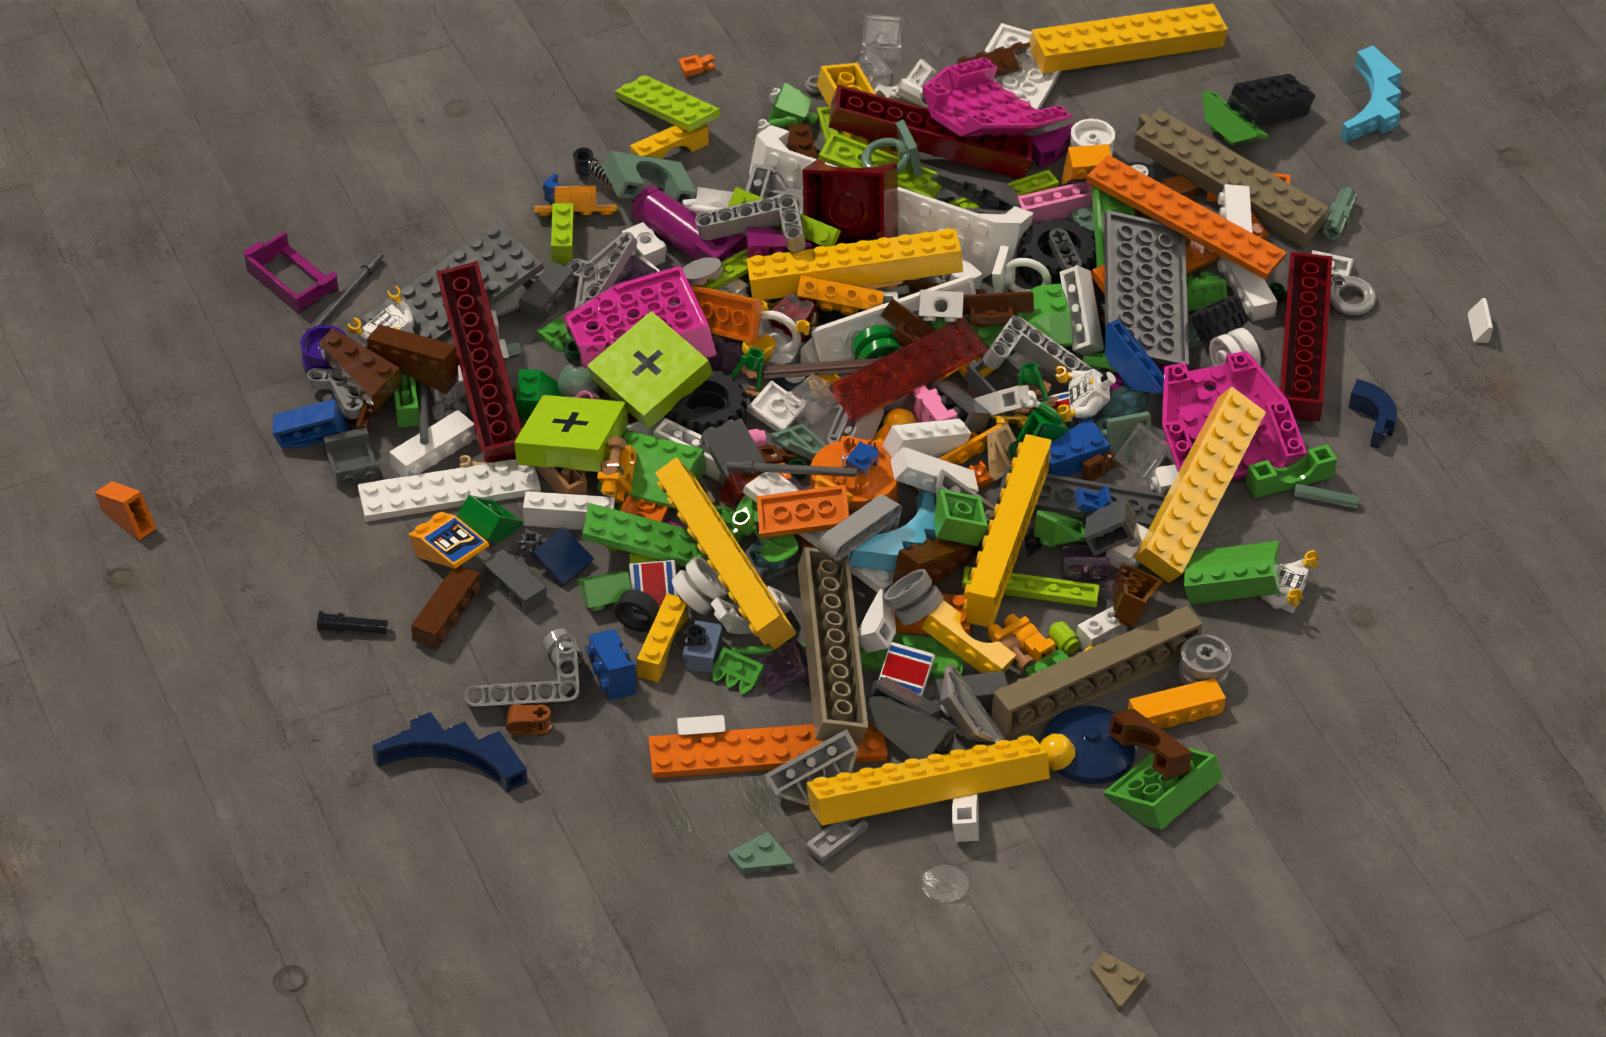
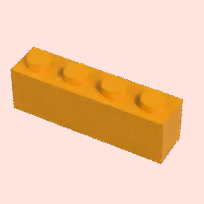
M1212 678L1129 699L1128 710H1137L1162 729L1186 722H1193L1209 716H1217L1224 712L1226 697L1216 679Z

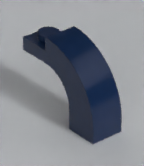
M1357 379L1351 392L1348 408L1366 413L1375 421L1376 424L1373 429L1370 446L1379 448L1381 441H1386L1387 435L1393 436L1397 418L1396 405L1383 389L1372 383Z

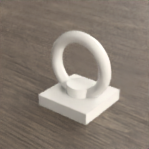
M698 187L696 204H692L690 210L699 215L703 212L729 207L728 204L733 192Z
M1001 246L992 272L994 293H1008V289L1011 292H1027L1030 290L1021 288L1014 283L1016 267L1026 266L1037 270L1043 277L1042 285H1051L1050 272L1043 264L1033 259L1017 258L1010 261L1009 247Z
M777 311L761 312L759 338L767 334L777 342L773 356L770 360L763 362L765 366L795 362L801 352V348L805 345V341L801 342V333H796V323L785 314ZM773 319L783 323L791 331L792 337L768 327L763 331V321Z

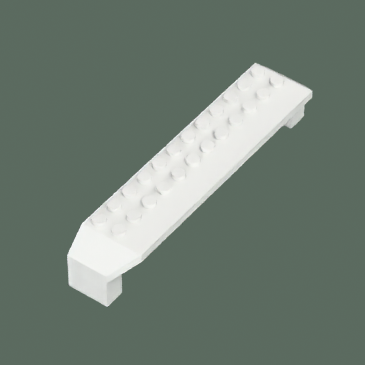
M770 125L756 135L749 174L753 164L773 166L787 189H800L803 191V169L817 159L788 150L786 145L789 131ZM898 187V237L904 234H920L925 231H941L946 228L956 229L962 252V260L971 263L983 274L982 279L992 274L1001 246L1009 247L1010 261L1018 257L1020 239L1023 233L1031 226L1033 212L1014 206L1006 214H978Z

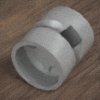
M565 629L553 630L542 641V647L547 655L551 657L555 667L556 640L561 634H569ZM567 638L559 642L560 648L564 651H568L573 647L571 640ZM577 646V658L579 665L583 660V654ZM564 662L560 668L562 672H568L573 670L574 666L571 662Z

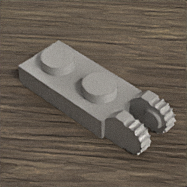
M858 818L833 823L807 842L805 850L818 861L824 863L866 832L869 823L862 820L854 827H851Z

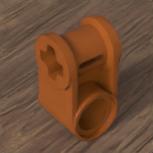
M511 705L508 710L506 730L512 735L543 736L549 734L552 730V722L549 720L551 716L549 707L546 705Z

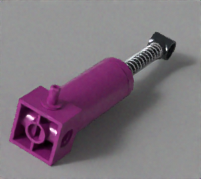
M585 147L575 150L573 153L575 172L580 176L591 175L603 184H607V187L613 189L602 167L603 165L600 166L599 161L594 158L593 151ZM655 186L643 189L635 200L629 199V202L633 204L631 209L633 219L639 223L643 222L655 234L693 260L711 257L717 258L722 262L746 249L745 235L742 233L713 240L701 239L695 223L698 215Z

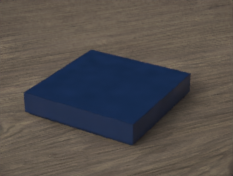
M564 526L531 553V556L561 587L594 560L591 554Z

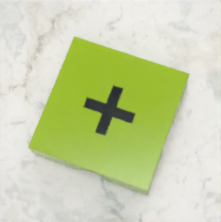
M652 311L587 365L592 380L611 397L618 401L626 402L628 412L648 430L670 412L679 400L692 393L713 375L709 360Z
M543 395L514 442L517 465L562 467L571 470L602 472V462L609 460L610 457L609 438H621L629 424L626 402Z

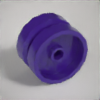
M320 325L307 330L303 334L300 345L303 369L306 373L315 368L333 369L322 358L319 341L332 328L347 336L341 329L330 325Z

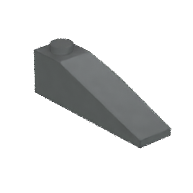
M943 171L932 175L930 179L992 214H1006L1014 206H1019L1017 191L1011 189L1010 185L1004 182Z

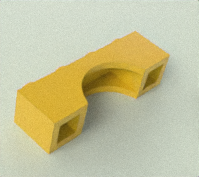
M704 124L690 132L676 125L630 145V154L663 159L670 150L679 146H686L691 152H694L709 145V126Z
M666 594L638 655L637 677L659 683L667 665L673 638L677 632H682L688 619L689 605L680 596Z
M944 600L928 615L922 629L980 673L1004 671L1005 673L1011 666L1016 656L1015 653L999 641L984 643L971 638L961 626V613Z

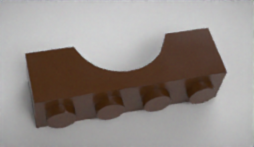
M1135 709L1112 714L1109 735L1123 746H1138L1151 751L1154 754L1152 768L1167 779L1189 773L1192 751Z

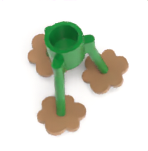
M751 348L747 351V355H742L739 364L731 375L735 378L741 370L743 374L747 375L748 379H756V387L750 386L749 389L745 390L746 394L751 395L753 399L765 388L761 386L764 353L756 348Z
M1028 363L1021 366L1022 372L1017 374L1018 386H1023V381H1026V384H1033L1029 391H1034L1036 397H1044L1045 401L1043 402L1049 406L1056 405L1055 401L1059 399V396L1048 397L1052 385L1042 381L1038 364ZM1028 407L1012 412L1025 415L1030 413L1032 408Z

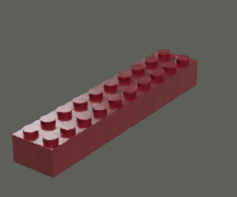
M837 85L830 107L828 128L851 133L855 136L866 137L874 141L883 138L899 140L896 122L904 120L917 145L918 152L949 159L953 162L964 163L975 168L979 167L990 170L994 173L1009 175L1013 178L1022 179L1026 176L1032 160L1033 136L1025 134L991 136L990 134H985L983 136L960 137L931 118L928 108L842 85Z
M1299 252L1290 253L1279 390L1287 398L1295 419L1319 422L1321 419L1324 399L1333 256Z
M478 261L437 271L436 274L454 345H456L457 357L484 461L494 463L516 457L514 442L522 428Z

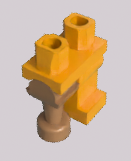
M610 437L608 442L610 457L609 460L602 462L603 472H598L597 478L602 483L601 492L604 495L615 497V503H623L625 493H631L632 491L631 483L637 452L631 445H626L627 441L625 439Z
M1011 614L1004 620L1005 628L1002 629L998 624H993L988 628L987 635L992 642L999 641L1016 654L1014 660L1018 662L1017 668L1024 674L1027 667L1054 653L1056 643L1051 638L1046 639L1041 635L1032 623H1029L1030 620L1026 616L1020 619L1016 615Z

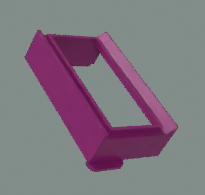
M285 231L264 244L257 242L243 251L247 271L298 314H300L301 310L331 291H339L337 273L331 272L324 275L289 246ZM283 253L317 283L296 295L266 270L263 265Z

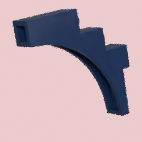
M431 712L410 720V729L372 745L373 760L378 767L407 758L438 757L466 763L483 771L494 779L506 793L527 784V768L500 731L486 735L478 740L465 721L444 730Z

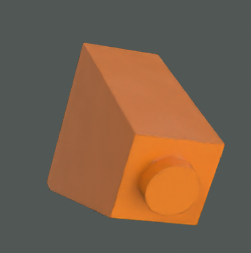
M111 481L94 492L102 511L137 540H141L157 529L141 491Z

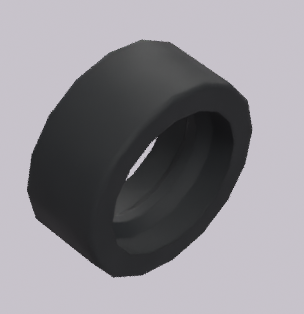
M631 589L625 591L620 596L615 605L614 612L616 618L625 627L637 632H646L651 629L660 607L649 594ZM629 606L638 608L639 610L644 612L645 615H640L634 612Z

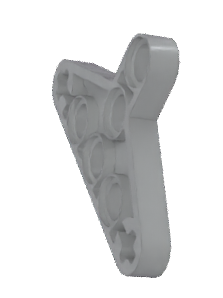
M624 232L590 261L573 259L566 265V267L571 269L580 266L574 272V279L579 281L575 308L587 302V299L590 300L613 286L638 244L637 239L631 232ZM620 256L616 262H613L616 257ZM595 270L590 276H587L590 271ZM607 273H610L607 278L602 279ZM599 290L595 296H592L595 291Z
M315 368L308 371L307 380L309 387L332 390L345 417L350 419L359 418L365 401L360 396H352L353 394H358V392L353 387H350L341 375L334 369Z

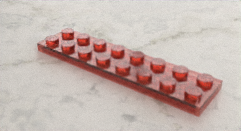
M963 316L831 383L829 389L852 422H855L913 392L915 389L925 386L981 357L988 348Z

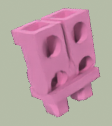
M922 386L914 390L916 403L913 406V412L915 413L917 423L957 419V413L954 409L948 411L941 403V397L936 389L928 390L926 386Z

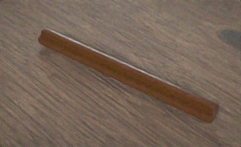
M883 358L763 366L761 379L883 371L885 364Z

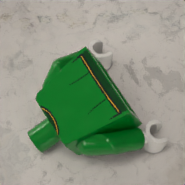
M1028 391V396L1032 400H1027L1023 397L1026 407L1032 408L1035 406L1037 409H1032L1016 441L1023 442L1025 435L1028 434L1050 439L1053 442L1070 430L1063 422L1062 416L1054 408L1043 401L1041 403L1037 401L1034 391Z

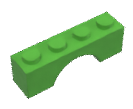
M1327 444L1308 449L1306 456L1287 467H1273L1269 460L1248 465L1245 484L1253 497L1259 498L1293 489L1296 484L1307 485L1334 478L1337 458Z

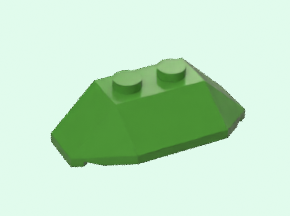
M1203 91L1205 121L1211 126L1210 129L1212 131L1222 134L1227 143L1231 145H1245L1268 138L1269 135L1256 125L1251 124L1231 108L1227 101L1216 92Z
M1040 285L1028 290L1032 291L1034 295V311L1022 313L1024 320L1062 347L1072 346L1070 311L1062 285Z
M1037 511L1034 536L1040 538L1039 543L1056 548L1059 545L1069 546L1087 543L1084 539L1085 528H1083V522L1062 513Z

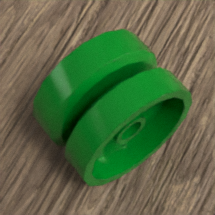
M875 325L864 329L854 338L851 344V352L856 360L891 356L905 361V353L899 342L892 335L894 333L892 328L886 325Z

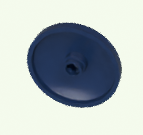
M1078 706L1059 713L1050 721L1045 730L1044 738L1053 733L1063 734L1075 747L1074 759L1065 768L1056 770L1059 774L1079 783L1102 784L1120 778L1132 767L1137 754V746H1123L1109 735L1111 716L1115 712L1097 706Z

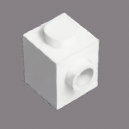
M1175 465L1153 468V475L1149 480L1151 490H1155L1156 493H1168L1178 474Z

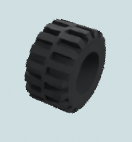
M1230 296L1195 311L1190 316L1200 341H1209L1217 336L1228 334V332L1244 326L1249 321L1239 296Z

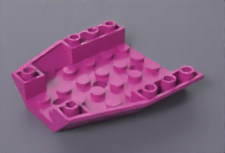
M987 58L945 67L922 88L931 118L960 137L983 136L985 134H990L991 136H999L1001 134L1016 136L1055 125L1072 117L1064 107L1059 105L1037 110L1029 102L1018 98L1014 92L1007 91L1001 87L1000 83L993 81L998 67L993 65Z
M681 266L615 284L561 317L567 333L572 334L579 350L581 365L588 369L587 365L651 311L705 358L712 359L717 357L709 325ZM673 302H677V303H678V305H676V306H671V305H669V304H671V303H673ZM636 314L638 317L630 318L629 316ZM592 326L597 327L595 330H589L588 328Z
M1248 351L1227 354L1225 364L1193 371H1188L1185 363L1164 367L1162 428L1178 472L1217 398L1230 387H1233L1266 411L1231 481L1245 479L1247 477L1248 465L1269 460L1273 467L1283 468L1294 464L1307 455L1287 398ZM1207 385H1211L1215 388V390L1208 391L1204 387Z

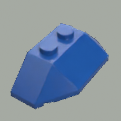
M1119 319L1106 325L1105 356L1108 359L1109 365L1116 369L1123 383L1129 386L1130 389L1157 394L1162 393L1164 375Z

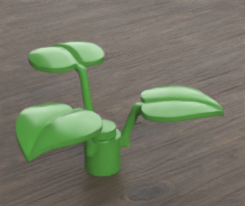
M745 494L733 515V522L736 526L733 532L737 542H739V534L748 536L754 532L765 543L761 548V555L766 561L779 563L795 555L799 546L793 535L761 539L760 532L754 524L759 523L757 503Z

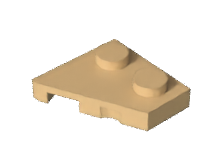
M1004 424L987 434L989 474L992 476V482L1003 477L1005 466L1011 467L1012 460L1008 456V447L1016 439L1009 424Z

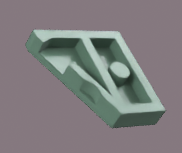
M804 424L771 433L770 437L772 443L810 460H813L815 455L826 446Z
M768 831L728 852V859L741 874H749L756 871L770 872L773 867L786 866V870L794 868L793 860Z

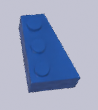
M335 399L274 414L273 435L281 448L309 447V444H323L324 447V436L351 431V426Z
M1088 417L1051 443L1048 474L1067 477L1082 472L1083 462L1098 454L1103 456L1107 451H1110V444L1091 417Z
M613 629L588 635L589 645L585 646L588 659L593 660L592 667L595 676L599 675L600 677L599 684L602 693L606 692L609 701L636 694L635 662L628 661L629 652L628 650L623 651V642L616 630Z

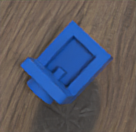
M553 173L543 184L544 198L551 203H555L554 187L563 186L558 184L557 174Z
M860 441L847 457L846 465L851 468H858V472L865 475L872 465H878L879 451L874 446Z
M1103 486L1098 493L1078 488L1074 493L1077 509L1088 513L1111 504L1112 500L1107 486Z

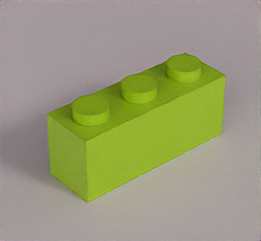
M553 203L551 261L558 264H568L573 260V203Z

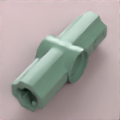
M1346 187L1341 189L1336 201L1331 204L1328 220L1323 230V234L1328 239L1335 240L1340 238L1345 225H1348L1350 222L1353 206L1357 200V193L1353 188Z

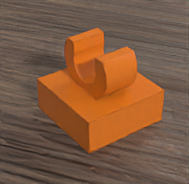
M982 461L975 466H969L968 469L975 472L978 488L992 483V476Z

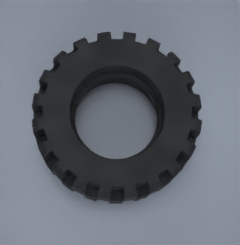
M1056 218L1050 219V221L1042 220L1038 222V225L1033 224L1020 239L1018 258H1029L1043 264L1050 272L1051 284H1061L1059 272L1062 271L1056 258L1048 256L1054 255L1049 245V233L1053 229L1060 228L1068 233L1082 261V268L1089 271L1097 268L1095 236L1085 226L1081 227L1075 221L1069 222L1068 219L1056 220ZM1068 251L1060 252L1062 254H1070ZM1026 266L1018 267L1019 273L1026 283L1032 284V287L1043 284V277L1037 270Z
M721 371L713 372V375L692 393L679 400L664 417L700 435L707 428L720 427L723 423L732 419L736 421L742 418L746 426L747 395L743 386L738 381H735V378L730 375L726 376ZM710 406L719 410L711 413H701L692 409Z

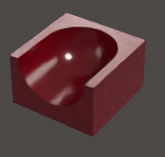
M815 160L803 169V215L841 230L835 246L840 243L850 244L861 240L871 241L882 237H898L897 163H887L881 166L866 168H843L827 165L825 160ZM805 239L806 242L811 243V249L822 246L815 242Z

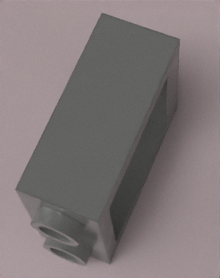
M986 352L982 354L978 362L974 360L967 366L966 369L968 371L963 378L980 396L996 392L979 374V372L987 367L983 361ZM1008 356L998 370L1014 386H1018L1017 374L1022 371ZM1023 381V385H1028L1029 389H1030L1031 386L1033 385V384H1026V381Z

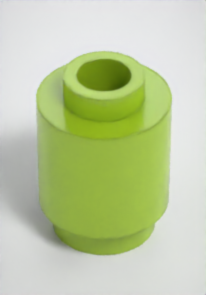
M1064 621L1055 622L1050 626L1048 638H1051L1056 643L1058 649H1061L1067 655H1071L1079 649L1081 645L1079 637Z

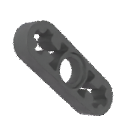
M1060 228L1051 230L1049 233V245L1061 270L1064 271L1077 265L1082 267V261L1068 233ZM1068 251L1070 254H1062L1060 252Z

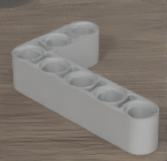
M782 194L703 212L695 219L699 236L703 240H713L746 232L747 227H769L782 224L789 251L800 252L806 246L796 197L793 194Z
M1019 316L1010 318L983 357L986 366L991 369H998L1012 349L1015 348L1054 377L1057 374L1056 368L1058 366L1065 367L1069 373H1072V370L1089 371L1093 369ZM1068 379V381L1065 382L1064 384H1066V385L1068 386V382L1071 381L1072 379Z
M883 494L879 495L823 534L818 541L817 549L835 561H839L874 535L897 530L902 506Z
M565 633L561 634L556 640L557 681L470 686L465 692L466 703L471 707L479 708L574 701L579 695L576 639L571 634ZM567 638L571 640L573 647L568 651L562 650L559 646V642L562 639ZM571 662L574 666L573 672L571 674H564L560 668L562 663ZM565 685H572L575 688L574 696L565 697L562 694V688ZM543 686H548L552 690L551 697L547 699L541 698L538 693L539 689ZM522 687L528 690L529 696L525 700L516 698L515 692L518 688ZM495 689H502L505 692L504 700L500 702L495 701L492 698V692ZM473 690H478L482 694V699L478 703H472L468 698L469 693Z

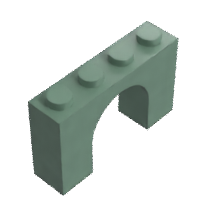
M610 150L602 166L617 197L635 200L644 185L641 178L657 184L664 193L682 204V200L694 199L697 194L681 162Z

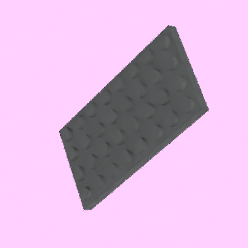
M1107 210L1104 214L1105 328L1108 323L1119 319L1123 326L1137 339L1154 363L1167 366L1185 363L1188 367L1185 236L1158 221Z
M496 222L400 290L401 299L406 301L414 315L415 326L412 328L414 333L439 341H444L452 335L436 274L437 271L478 261L489 305L492 307L544 270L543 264ZM388 298L361 317L363 323L366 325L392 303L396 305V301Z

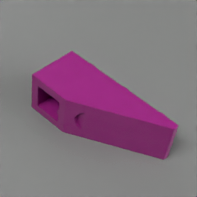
M1075 123L1032 137V159L1039 168L1058 162L1068 152L1071 129Z
M747 227L745 239L747 258L755 255L765 256L777 252H791L787 248L784 233L769 227ZM806 242L803 250L811 249V243Z

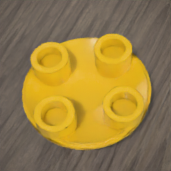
M1013 412L992 417L996 421V425L999 423L1002 425L1012 423L1018 424V428H1023L1028 418L1024 414Z

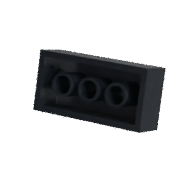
M1284 74L1235 83L1227 104L1251 124L1259 125L1308 115L1315 94L1309 90V87L1296 80V77L1292 74Z

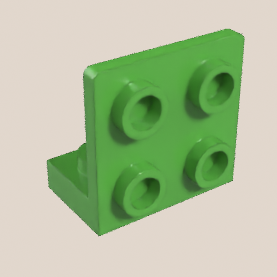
M1202 271L1196 276H1192V274L1186 275L1188 312L1199 310L1211 303L1227 298L1226 280L1219 277V275H1215L1212 271Z

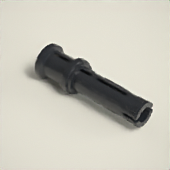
M319 611L317 631L327 629L336 630L337 633L350 630L387 634L388 630L386 628L388 627V620L346 617L341 612L338 614H326L323 611Z

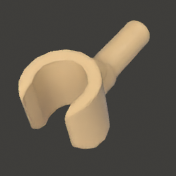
M463 455L460 457L461 463L459 465L462 468L491 462H472L468 455Z

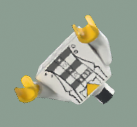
M395 286L398 292L395 296L391 295L388 290L389 299L396 301V305L392 303L362 329L360 328L361 322L357 318L352 320L357 327L354 328L348 324V332L358 334V338L366 346L367 338L379 324L415 334L412 329L415 326L413 312L406 301L401 299V291L398 286Z
M1063 366L1056 368L1057 374L1055 377L1059 383H1065L1068 379H1072L1068 382L1070 408L1068 405L1058 407V412L1064 422L1070 421L1072 416L1084 421L1088 417L1096 415L1109 402V387L1116 382L1111 372L1103 375L1097 370L1091 369L1089 371L1072 370V373H1069Z
M1311 550L1305 554V559L1294 563L1280 564L1279 594L1261 596L1262 600L1267 601L1274 609L1282 608L1290 613H1294L1296 606L1300 603L1299 600L1304 598L1302 592L1307 582L1308 566L1312 569L1318 566L1317 560L1319 556L1317 552Z

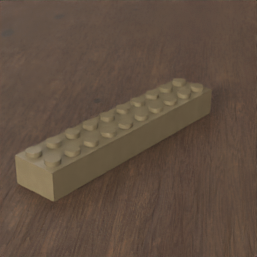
M1158 109L1135 135L1134 149L1177 175H1184L1193 184L1206 192L1216 195L1217 198L1219 192H1223L1225 184L1249 186L1251 211L1258 221L1302 248L1307 245L1326 223L1328 206L1161 109Z
M805 547L798 563V575L815 740L826 741L847 729L855 745H861L868 729L849 554L839 561H835L817 548Z
M1188 606L1175 609L1171 613L1155 618L1145 625L1137 626L1133 630L1117 635L1107 642L1099 643L1089 650L1079 652L1075 656L1059 661L1051 667L1041 669L1033 675L1021 678L1006 687H1001L993 695L991 719L1006 740L1051 721L1056 715L1067 709L1084 706L1179 663L1183 644L1187 639L1195 635H1201L1203 623Z

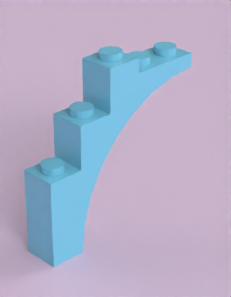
M1373 45L1357 52L1355 68L1366 80L1370 89L1371 100L1357 116L1343 123L1341 139L1345 143L1375 130L1384 134L1398 128L1401 113L1397 109L1401 97V91L1398 87H1400L1402 71Z
M920 489L916 497V516L908 524L897 530L874 535L850 552V566L895 572L899 550L904 548L908 551L911 545L917 544L921 546L928 539L934 541L936 538L933 525L936 508L935 495L932 492Z

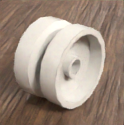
M1099 119L1081 120L1075 123L1071 129L1070 147L1109 144L1111 156L1113 157L1115 131L1107 122Z
M1237 328L1228 332V334L1217 336L1210 342L1209 351L1213 366L1224 365L1227 354L1248 351L1260 366L1261 364L1258 345L1253 336L1244 328Z
M694 557L687 563L686 571L680 570L672 578L673 587L679 596L691 608L703 615L708 614L713 609L711 602L716 597L723 599L729 592L728 588H725L717 578L719 576L717 571L715 572L708 562L700 557Z

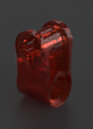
M737 471L724 480V484L719 491V497L725 507L730 508L735 502L742 500L745 496L743 489L748 484V481L742 471Z

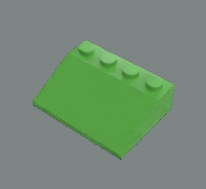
M628 430L621 437L627 441L626 445H631L637 452L631 483L632 491L631 493H625L626 497L631 495L633 499H644L645 502L673 508L667 500V497H669L667 493H664L658 486L657 482L660 480L655 472L676 457L690 470L697 480L706 471L704 449ZM600 481L597 485L598 490L602 489V483Z
M1279 541L1194 551L1185 568L1184 587L1189 603L1198 604L1279 594L1280 543Z
M1188 748L1192 751L1189 773L1167 779L1152 768L1154 754L1150 753L1106 789L1103 794L1107 799L1143 825L1162 830L1190 805L1198 801L1208 790L1212 789L1223 779L1216 755Z

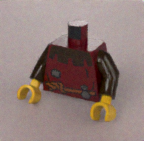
M791 293L774 303H766L763 300L761 302V312L777 311L791 318L796 323V333H801V342H804L809 333L816 327H819V315L814 304L816 300L798 297ZM768 319L771 328L792 337V333L786 325L777 320Z

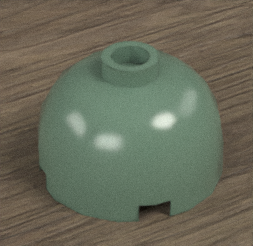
M570 364L562 368L558 378V389L563 397H576L581 391H588L594 394L599 393L601 387L592 380L588 369L579 366L578 370L572 369L573 365Z

